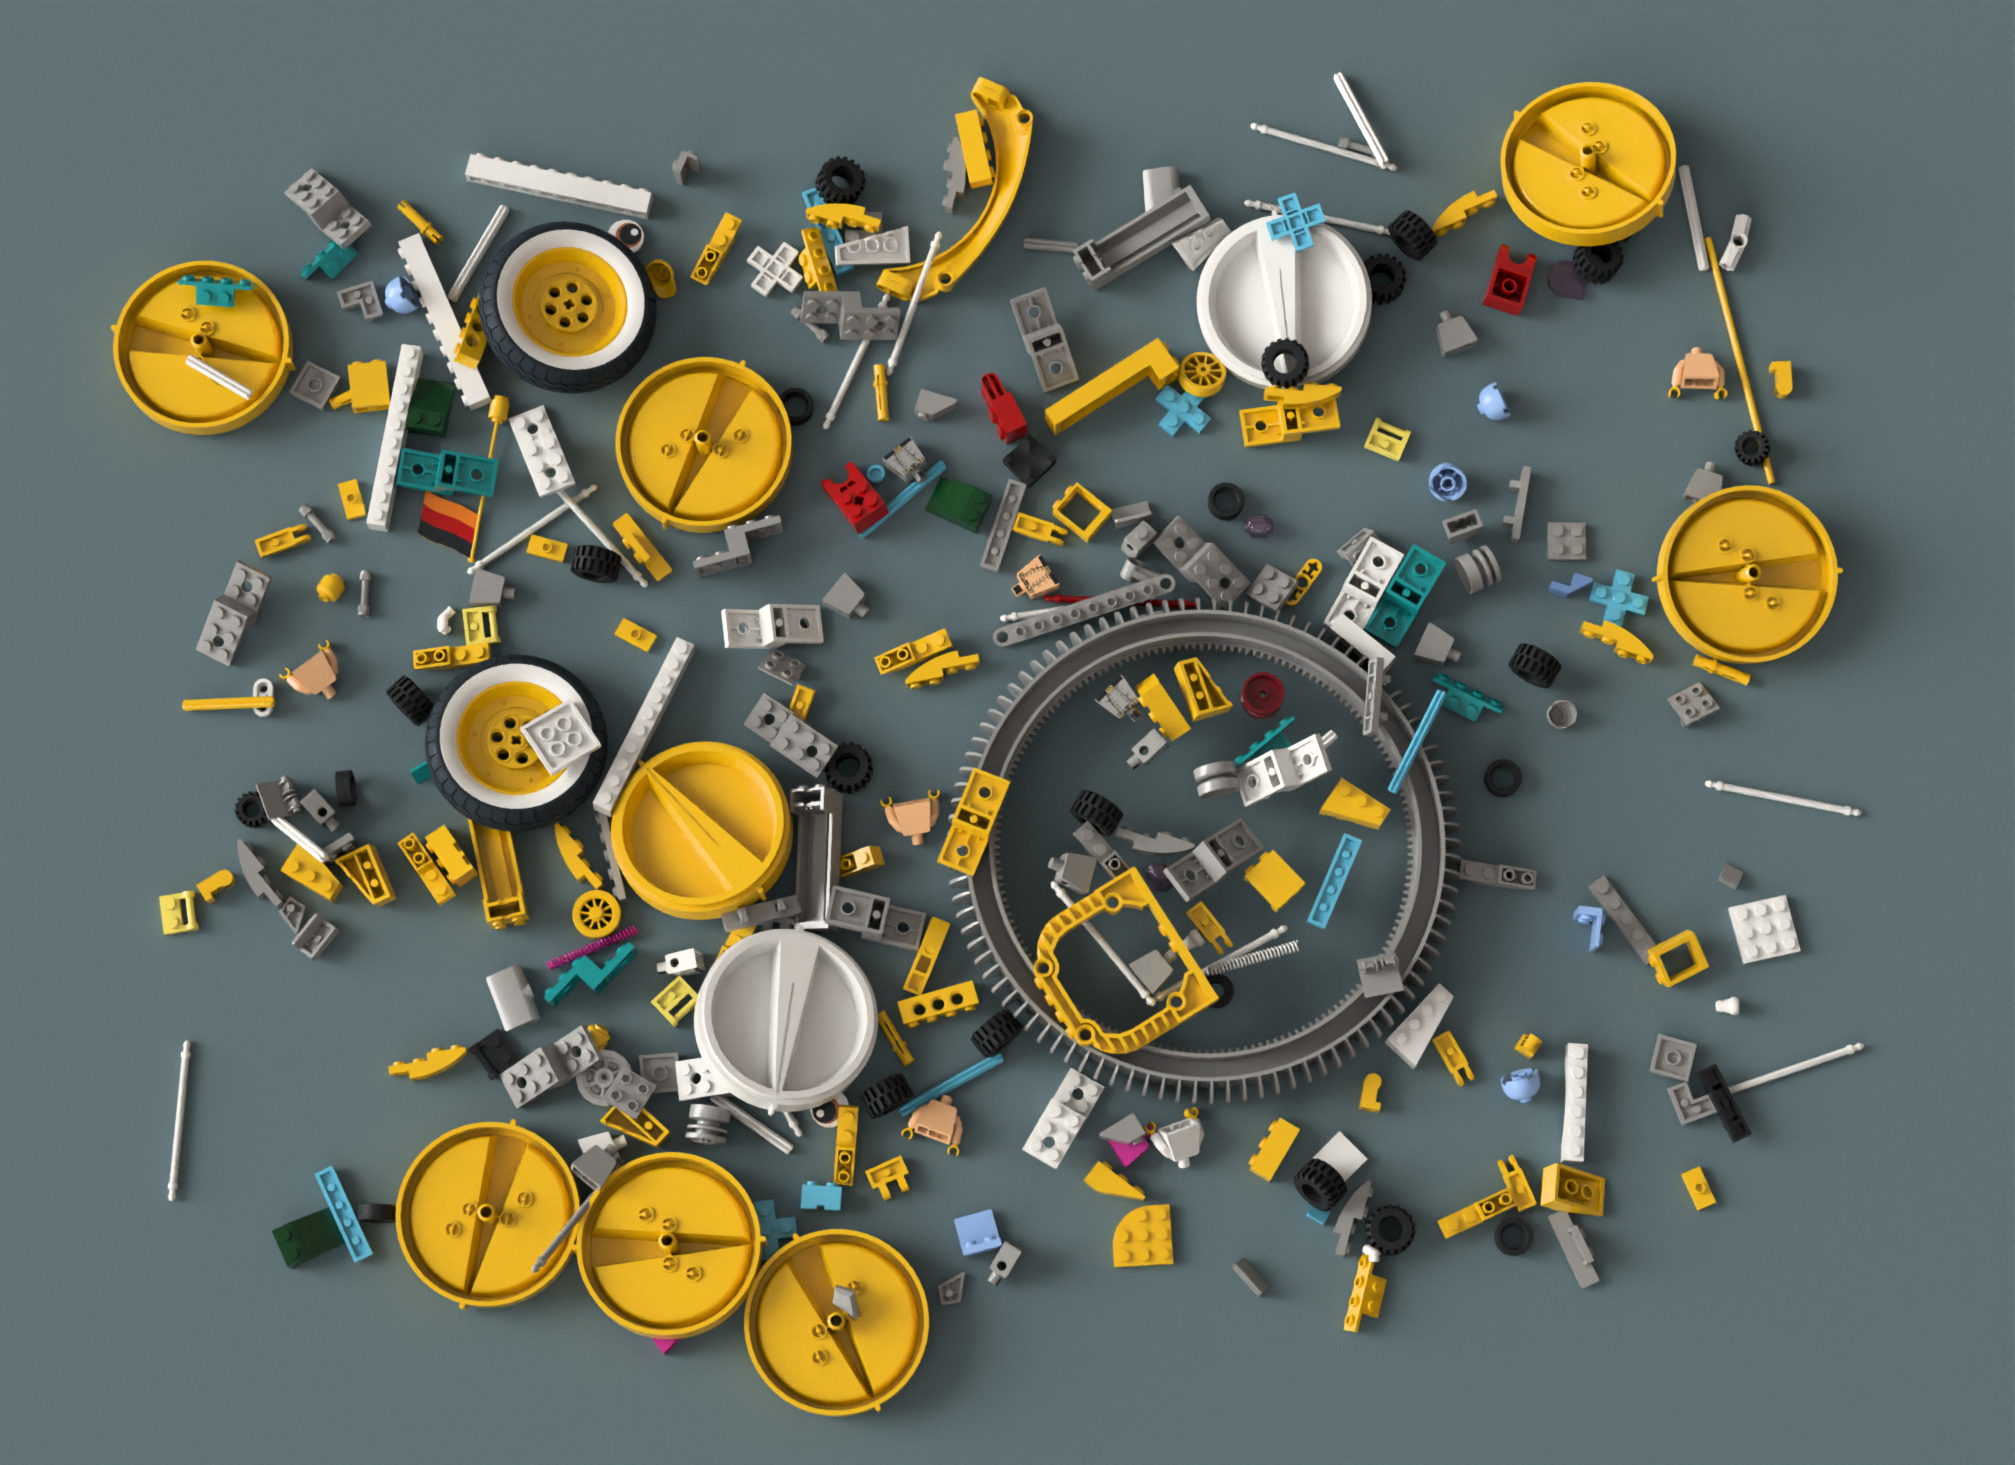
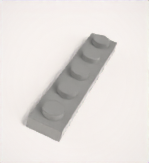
M1012 479L1008 480L980 563V568L998 573L1027 484Z
M598 812L595 814L597 825L601 824L602 832H599L601 842L606 844L607 849L604 850L606 862L609 861L611 866L608 869L610 880L614 879L615 887H612L615 899L618 898L620 903L627 902L621 870L612 847L609 818L607 815Z
M1603 875L1589 885L1588 889L1644 964H1649L1647 950L1656 946L1655 942Z

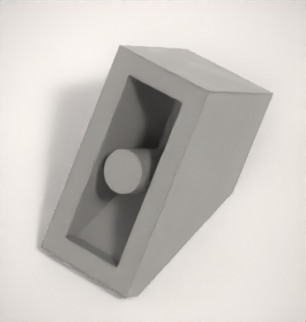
M921 389L915 406V415L921 420H934L956 409L957 399Z
M1134 1113L1100 1132L1099 1136L1104 1140L1124 1145L1133 1143L1135 1146L1144 1140L1143 1136L1146 1133Z

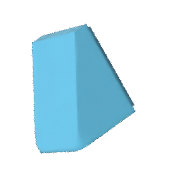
M1311 1205L1306 1216L1324 1225L1331 1210L1323 1211Z

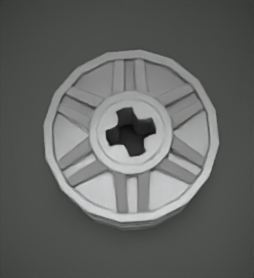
M1486 545L1480 546L1479 550L1474 549L1472 551L1473 558L1468 553H1465L1454 559L1458 576L1469 594L1483 590V581L1487 586H1491L1493 582L1498 583L1502 579L1497 560Z
M691 1104L689 1118L697 1121V1124L687 1125V1129L695 1132H687L685 1138L702 1145H726L727 1139L718 1135L728 1134V1131L720 1128V1125L729 1124L731 1110L710 1105Z

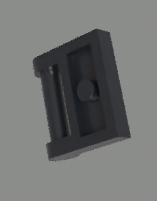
M498 1028L469 1048L470 1052L477 1056L487 1070L491 1081L520 1061ZM486 1046L500 1065L498 1069L493 1067L481 1050L483 1047Z

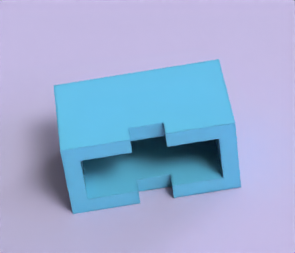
M807 1181V1185L802 1184L801 1210L817 1211V1207H824L825 1212L841 1213L842 1187H838V1183H827L826 1186H821L819 1182Z

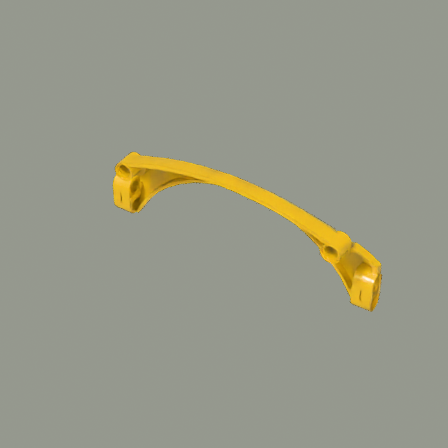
M982 77L978 78L970 96L983 115L994 144L996 172L992 193L986 208L972 229L951 248L934 257L918 302L938 295L939 290L943 292L951 291L954 285L979 260L1005 222L1024 175L1031 142L1033 114L1029 110L1023 109L1018 98L1010 94L1007 88ZM1026 118L1029 122L1022 123L1020 120ZM926 261L907 267L884 269L876 287L901 300L912 302L914 291H916L915 289ZM944 279L950 280L948 284H944L941 281Z

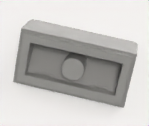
M1241 1258L1233 1265L1232 1269L1257 1296H1260L1268 1289L1269 1286L1244 1258Z

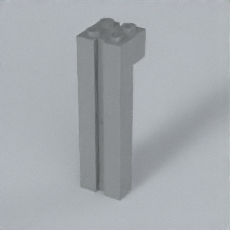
M1189 185L1094 243L1093 239H1090L1073 250L1075 254L1073 260L1080 272L1084 270L1082 274L1089 287L1093 286L1095 290H1098L1167 248L1172 242L1208 223L1211 219L1195 191Z
M816 784L811 789L805 785L798 786V789H790V812L799 816L796 895L802 912L801 915L795 916L794 929L797 930L800 925H803L804 931L810 933L838 931L837 926L824 923L833 885L839 886L843 794L836 792L834 788H827L824 784Z

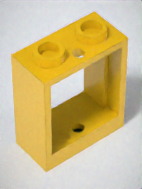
M1077 482L1074 486L1070 485L1064 493L1065 497L1062 500L1058 499L1052 507L1053 516L1088 543L1111 517L1112 510ZM1077 494L1100 512L1085 531L1061 513Z
M1688 929L1647 950L1649 954L1648 961L1652 967H1655L1657 972L1655 974L1657 981L1668 988L1709 967L1695 933ZM1686 943L1695 965L1669 977L1660 955Z

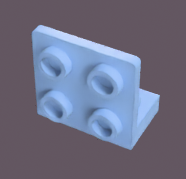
M1579 905L1574 911L1573 920H1578V923L1590 924L1592 922L1589 952H1594L1603 942V933H1600L1601 926H1604L1605 914H1602L1603 908Z
M991 1209L954 1219L964 1258L1002 1247Z

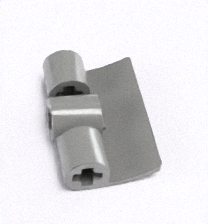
M1160 167L1143 171L1145 212L1181 191L1178 167Z
M521 964L511 966L486 978L506 1032L520 1025L532 1024L541 1019L534 1000V993L526 979Z

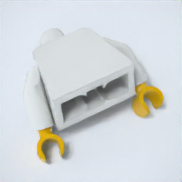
M1196 1107L1191 1108L1192 1114L1189 1108L1184 1110V1116L1187 1119L1159 1128L1157 1133L1155 1132L1156 1125L1154 1122H1149L1151 1131L1145 1125L1142 1126L1145 1133L1151 1135L1150 1139L1155 1147L1166 1158L1178 1162L1180 1168L1190 1166L1189 1157L1199 1153L1204 1137L1201 1122L1196 1117L1199 1114V1110Z

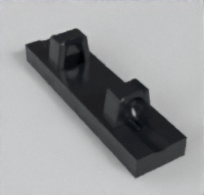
M1714 1064L1697 1072L1732 1142L1735 1143L1751 1135L1752 1133L1718 1066Z

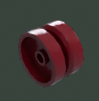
M1259 672L1251 675L1245 681L1241 692V704L1244 711L1256 719L1273 717L1279 712L1284 700L1285 689L1282 682L1275 675L1268 672Z

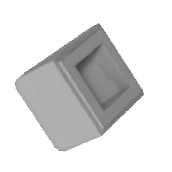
M1725 864L1717 881L1736 889L1743 872Z

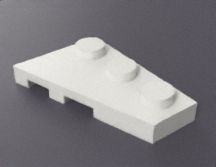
M1218 217L1172 242V245L1188 268L1194 271L1231 231L1224 220Z

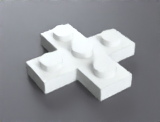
M783 242L772 256L757 246L747 259V263L760 271L759 275L752 282L751 287L765 297L769 295L777 283L793 293L803 280V276L790 268L798 257L799 251Z

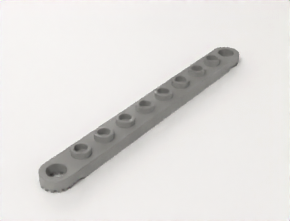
M1162 574L1000 627L994 631L993 640L996 645L1004 647L1169 593L1175 588V579L1169 574ZM1163 578L1171 580V586L1168 589H1164L1160 585ZM1003 631L1008 634V639L1005 642L998 641L997 634Z

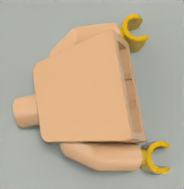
M1695 347L1674 368L1671 382L1673 387L1669 390L1668 396L1670 398L1671 391H1676L1678 398L1680 396L1679 385H1681V388L1717 389L1718 386V390L1714 393V398L1718 400L1719 392H1722L1723 399H1725L1728 393L1723 388V385H1725L1724 369L1714 360L1712 354H1705L1700 347Z
M325 640L327 643L326 647L322 648L318 644L319 653L293 672L285 668L288 674L286 676L279 674V676L298 692L306 695L312 693L316 695L322 691L325 697L330 699L337 693L331 683L337 680L335 676L338 674V661L329 641Z
M938 789L936 796H932L930 794L931 790H929L928 798L893 804L891 797H888L890 802L886 805L882 799L880 801L885 809L888 823L897 832H902L903 836L911 835L913 845L923 844L922 833L930 832V827H933L939 816L938 799L940 791Z
M943 1095L940 1102L933 1099L930 1100L929 1104H923L915 1109L907 1124L908 1128L903 1129L901 1132L902 1137L908 1130L911 1133L908 1140H911L914 1137V1132L948 1145L951 1141L952 1145L947 1149L948 1155L951 1148H956L957 1156L959 1154L957 1146L961 1141L963 1127L960 1117L956 1115L957 1109L951 1106L953 1099L950 1096Z

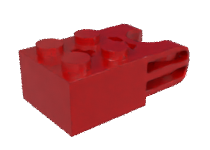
M1502 244L1496 255L1482 305L1518 316L1524 305L1537 256L1529 253L1524 263L1515 264L1509 258L1510 247Z
M995 373L985 374L981 379V395L988 407L990 421L992 424L996 423L998 428L996 430L1000 440H1004L1007 445L1027 435V423L1011 392L1006 393L999 377Z
M850 461L845 465L848 479L844 483L835 484L829 478L821 481V484L838 510L859 535L888 515L889 511L885 502L854 463Z

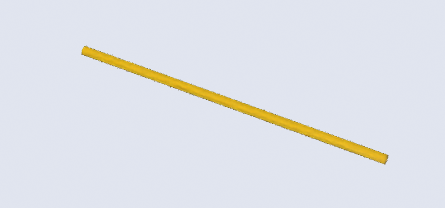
M1707 237L1704 241L1754 431L1758 430L1761 433L1762 428L1711 237ZM1768 456V458L1764 459L1763 466L1768 485H1772L1776 482Z

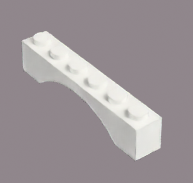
M1568 1043L1565 1046V1115L1561 1143V1163L1581 1164L1584 1162L1588 1044Z

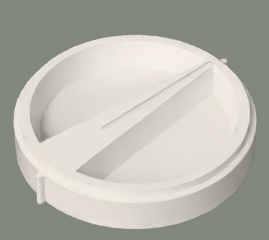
M1273 210L1272 216L1253 220L1234 230L1212 252L1199 280L1197 313L1203 337L1212 354L1226 367L1229 373L1243 382L1261 389L1277 386L1270 384V381L1265 378L1262 371L1261 361L1265 348L1269 347L1271 342H1277V339L1280 338L1281 340L1289 338L1291 341L1294 339L1298 344L1301 343L1309 357L1308 374L1301 383L1299 382L1295 386V388L1302 390L1304 383L1317 382L1320 384L1335 376L1346 367L1359 351L1365 340L1371 320V285L1365 265L1355 248L1339 232L1324 223L1309 228L1314 247L1296 253L1290 235L1272 242L1266 222L1283 217V215H1277V211ZM1286 353L1279 355L1274 360V367L1280 373L1293 371L1297 364L1295 357Z
M800 925L797 930L774 929L755 933L728 948L710 968L698 993L694 1012L696 1042L711 1074L734 1096L748 1104L767 1109L770 1116L775 1111L796 1112L815 1108L839 1096L855 1081L866 1065L873 1051L878 1030L876 999L861 967L838 945L824 937L804 931L803 925Z

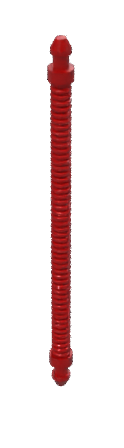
M1060 594L1044 596L1046 602L1055 601V603L1059 604L1061 602L1076 603L1091 598V596L1074 597L1071 595L1062 596ZM1164 599L1147 600L1144 603L1133 604V606H1146L1147 603H1151L1152 606L1161 607ZM1184 599L1185 609H1188V607L1195 608V601L1192 602ZM1167 600L1168 607H1179V600Z

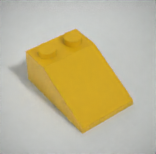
M1559 1163L1543 1168L1541 1206L1556 1211L1603 1216L1605 1178Z

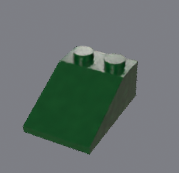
M418 378L405 424L409 433L446 438L455 383Z
M940 477L925 511L976 534L992 502V494L968 484Z
M329 1207L272 1230L286 1265L291 1269L345 1244V1240Z

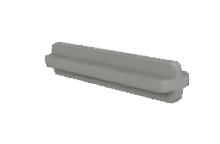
M1026 237L1024 238L1023 246L1026 249L1074 253L1073 250L1079 247V244L1077 242Z

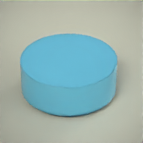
M880 465L870 466L866 473L868 481L872 484H881L885 480V470Z

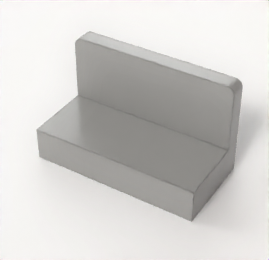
M1148 501L1111 509L1115 529L1139 524L1143 520L1145 522L1151 521L1153 516Z

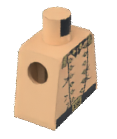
M1040 554L1017 573V579L1020 583L1011 588L1016 597L1026 592L1032 600L1058 590L1059 582Z

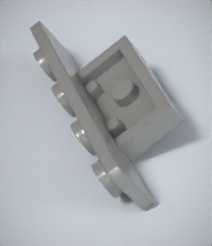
M1559 1211L1548 1216V1220L1580 1287L1585 1288L1598 1282L1599 1278L1591 1263L1594 1261L1593 1257L1595 1255L1591 1246L1586 1245L1584 1240L1586 1235L1583 1229L1573 1225L1567 1212Z

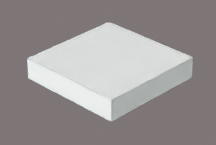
M1340 1131L1313 1157L1325 1161L1335 1168L1344 1179V1182L1367 1160Z

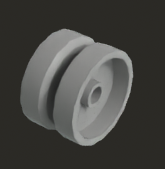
M1234 761L1210 763L1193 770L1195 782L1201 783L1197 787L1200 799L1218 798L1240 790L1238 778L1232 777L1237 773Z

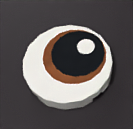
M631 220L615 222L608 231V233L627 245L634 254L638 253L644 244L642 228Z
M841 1093L831 1101L811 1108L810 1111L818 1125L825 1128H834L838 1126L839 1105H849L844 1094Z

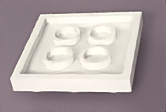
M571 699L520 727L521 732L551 776L601 747V743Z
M1786 895L1728 908L1743 965L1801 951Z

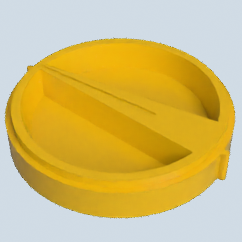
M1583 82L1565 85L1539 96L1521 112L1514 111V120L1507 130L1501 149L1502 185L1507 201L1514 213L1534 232L1566 245L1598 246L1613 243L1640 231L1656 216L1663 217V207L1671 195L1676 177L1675 141L1664 116L1641 95L1621 86L1608 83Z
M192 261L172 266L157 273L135 291L124 306L117 325H111V329L114 332L113 352L116 370L129 396L153 421L168 429L184 434H220L232 431L253 421L269 408L278 397L288 379L290 370H296L292 361L293 339L290 325L277 298L253 274L223 262ZM183 275H194L195 278L211 276L215 280H221V278H232V281L249 279L251 282L256 283V288L253 290L235 289V307L196 305V286L179 285L178 280ZM189 355H193L253 391L251 398L248 400L190 367L186 364V359Z
M696 357L680 360L662 367L648 376L630 395L620 414L616 430L617 461L626 487L636 502L648 514L662 522L664 530L671 526L688 532L713 533L724 531L731 525L738 524L740 526L763 512L777 497L785 484L792 462L793 441L785 407L774 389L761 376L747 368L744 360L738 364L721 358Z
M1744 485L1714 492L1695 502L1677 518L1661 546L1657 564V576L1653 577L1652 581L1657 582L1660 600L1669 621L1691 646L1703 654L1720 661L1734 664H1757L1778 659L1794 652L1806 644L1819 631L1832 609L1837 592L1838 574L1842 573L1843 569L1837 567L1834 547L1824 526L1805 505L1779 490L1763 486Z
M719 742L682 744L659 753L646 763L639 761L640 768L627 781L616 802L611 822V840L615 858L624 877L636 894L653 908L663 913L690 920L721 918L722 914L750 906L759 899L765 901L767 899L765 893L771 889L785 868L793 841V821L790 807L780 783L771 770L752 754L735 746Z
M512 1119L510 1124L502 1122L473 1123L443 1134L430 1143L411 1164L402 1181L396 1203L397 1235L403 1254L418 1277L440 1295L460 1303V1309L467 1311L469 1306L477 1308L506 1307L526 1301L537 1295L553 1283L563 1272L574 1254L571 1246L577 1244L580 1220L550 1256L544 1267H540L538 1272L533 1273L532 1266L536 1264V1259L543 1254L581 1207L582 1201L576 1179L561 1155L543 1138L525 1128L519 1127L515 1119Z
M680 1152L655 1153L640 1157L621 1166L608 1177L600 1192L596 1189L589 1199V1208L579 1223L577 1244H573L571 1249L577 1255L582 1279L595 1302L607 1316L625 1329L656 1339L673 1340L696 1336L720 1325L736 1312L748 1297L751 1286L760 1271L763 1247L768 1246V1241L765 1236H762L760 1221L748 1194L741 1184L724 1168L703 1157Z
M846 1229L821 1230L801 1237L794 1233V1240L779 1249L761 1268L749 1291L744 1313V1332L751 1360L765 1383L779 1397L803 1411L828 1417L852 1416L868 1412L872 1409L879 1413L881 1412L880 1406L897 1395L914 1376L926 1350L929 1335V1312L920 1280L913 1268L899 1252L887 1243L869 1234ZM836 1285L856 1292L860 1314L858 1320L833 1304Z

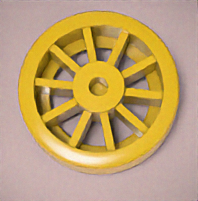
M1191 353L1180 364L1178 373L1179 383L1185 391L1194 396H1213L1224 386L1226 367L1211 353Z
M591 890L577 899L573 906L572 918L577 930L583 936L589 939L600 940L616 932L621 923L622 912L618 901L610 893L603 890ZM595 899H602L599 906H597ZM592 900L594 907L591 908L586 902ZM605 902H607L609 906L603 908ZM583 906L589 909V912L581 911ZM609 910H612V914H605ZM581 916H589L582 921ZM605 918H611L610 922L608 923ZM590 921H592L589 927H587V926L585 925V924L589 923ZM602 922L606 924V926L603 928H601L600 924ZM595 923L598 925V929H593Z

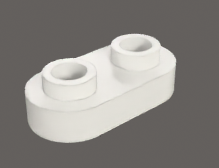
M262 678L257 680L253 687V697H274L273 684L268 679ZM263 687L268 688L266 692H261V689ZM267 707L265 711H261V708H253V710L259 717H268L273 712V707Z

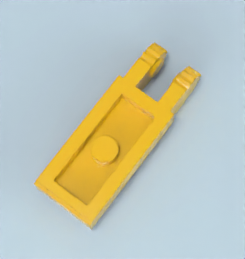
M1018 512L1012 528L1013 532L1046 543L1050 542L1057 546H1063L1064 541L1052 537V531L1060 535H1067L1068 530L1055 526L1054 523Z
M306 524L292 528L288 527L254 540L261 559L310 541L311 536L308 534L298 538L294 537V534L307 530Z
M1202 901L1185 913L1219 955L1224 953L1222 947L1215 941L1220 936L1226 946L1229 948L1233 946L1232 941L1225 934V930Z
M1449 1030L1431 1040L1460 1087L1464 1085V1081L1458 1073V1070L1461 1068L1464 1069L1470 1081L1475 1079L1468 1066L1469 1063Z
M1510 1155L1508 1156L1509 1162L1514 1171L1508 1173L1502 1159L1498 1160L1497 1163L1507 1188L1510 1187L1518 1203L1516 1209L1518 1212L1537 1205V1202L1522 1169L1519 1168L1515 1157Z

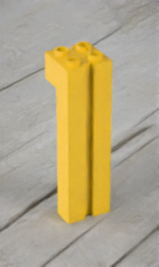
M1157 338L1045 410V422L1056 436L1148 376L1159 391L1162 390L1167 384L1169 385L1178 379L1180 364L1176 357H1171L1164 341L1161 342Z
M468 819L484 896L483 905L487 923L492 929L495 928V930L506 929V925L514 923V926L526 924L525 921H529L530 918L512 832L488 828Z

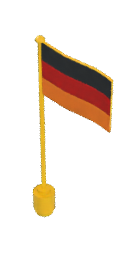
M495 395L494 399L491 400L488 418L494 423V430L488 458L493 456L498 424L507 421L510 403L508 402L509 398L505 396ZM426 491L418 533L431 542L454 549L466 556L470 563L475 562L474 554L485 496H481L479 511L476 514L460 504L445 500Z

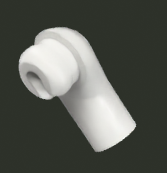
M450 606L437 619V629L443 635H447L451 631V627L448 626V620L456 613Z
M1364 1245L1362 1247V1252L1369 1255L1370 1262L1380 1261L1379 1255L1381 1253L1378 1249L1371 1245Z

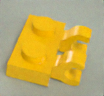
M901 1155L865 1171L872 1189L879 1188L884 1201L891 1198L886 1186L888 1183L897 1180L902 1193L909 1190L904 1178L909 1172Z

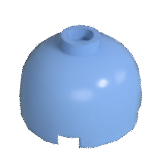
M403 275L389 282L385 290V303L389 309H393L397 313L408 314L415 311L421 305L417 292L413 294L410 288L413 285Z
M1494 382L1484 387L1480 392V403L1477 404L1481 415L1485 413L1489 419L1499 421L1510 417L1511 413H1506L1509 407L1501 389L1495 388L1498 386V383Z
M1446 462L1439 464L1432 470L1429 477V487L1435 498L1441 501L1457 500L1466 490L1467 479L1460 466Z
M1532 1068L1520 1069L1510 1072L1511 1077L1506 1078V1075L1500 1078L1504 1093L1513 1100H1520L1521 1103L1531 1101V1097L1536 1095L1540 1089L1538 1069H1535L1534 1072Z

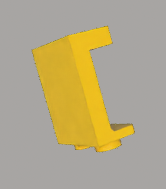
M375 359L369 363L357 361L348 365L351 402L354 414L389 410L390 395L386 361Z
M1272 850L1270 853L1266 851L1259 858L1260 862L1256 866L1252 864L1245 870L1244 880L1252 884L1271 904V908L1276 913L1304 888L1306 883Z

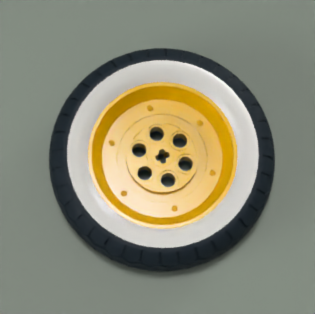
M563 221L545 223L529 228L509 240L496 253L482 279L479 293V314L482 329L489 346L497 358L513 374L535 387L557 393L573 394L591 392L609 386L635 367L646 352L653 336L656 323V300L646 269L627 245L615 236L597 227L583 223ZM572 287L576 292L571 293L567 288ZM555 292L558 297L554 298L549 293ZM587 300L590 305H584L581 301ZM550 309L555 314L549 315L546 310ZM583 317L586 319V322L582 323L578 318ZM560 322L567 323L569 327H562Z
M503 655L474 664L461 672L444 688L437 698L429 715L425 732L427 765L436 787L447 802L459 813L475 823L488 828L511 832L544 828L561 821L577 810L598 784L604 770L608 749V736L603 713L587 686L566 668L552 661L528 655ZM571 699L601 743V747L551 776L535 751L530 747L531 745L521 732L520 727ZM508 722H513L515 727L507 728L505 725ZM495 736L503 738L501 742H494L492 739ZM513 741H515V742L520 741V745L517 744V743H516L515 745H513ZM505 753L509 757L506 760H501L499 755ZM520 757L528 759L524 764L519 763L517 760Z

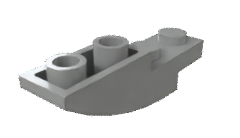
M955 136L953 142H949L947 153L950 155L948 160L945 159L943 170L946 171V177L948 178L946 189H949L948 195H944L942 206H945V213L953 214L956 197L964 199L966 186L965 159L959 139Z
M1086 821L1073 833L1084 847V850L1090 856L1097 858L1096 863L1112 880L1130 869L1126 862L1109 846L1089 821Z
M1124 826L1123 829L1118 828L1116 839L1133 844L1132 852L1149 856L1182 855L1192 852L1195 847L1192 840L1181 837V839L1175 838L1172 833L1166 831L1158 832L1156 839H1153V836L1148 833L1142 832L1138 834L1134 832V829Z
M239 839L237 841L239 861L251 889L260 900L267 896L280 910L284 905L281 901L284 897L277 889L275 891L272 890L270 887L272 882L266 875L262 877L267 872L264 867L266 865L265 861L260 855L256 857L252 853L255 849L248 841L244 843Z
M1463 859L1458 864L1459 880L1484 886L1535 890L1536 870L1501 864L1497 866Z
M1372 1181L1365 1182L1351 1196L1336 1221L1332 1233L1340 1236L1335 1253L1336 1256L1343 1257L1345 1253H1349L1351 1242H1348L1349 1235L1354 1234L1356 1223L1353 1220L1361 1221L1362 1217L1366 1218L1369 1208V1206H1366L1367 1198L1371 1199L1374 1187H1371Z

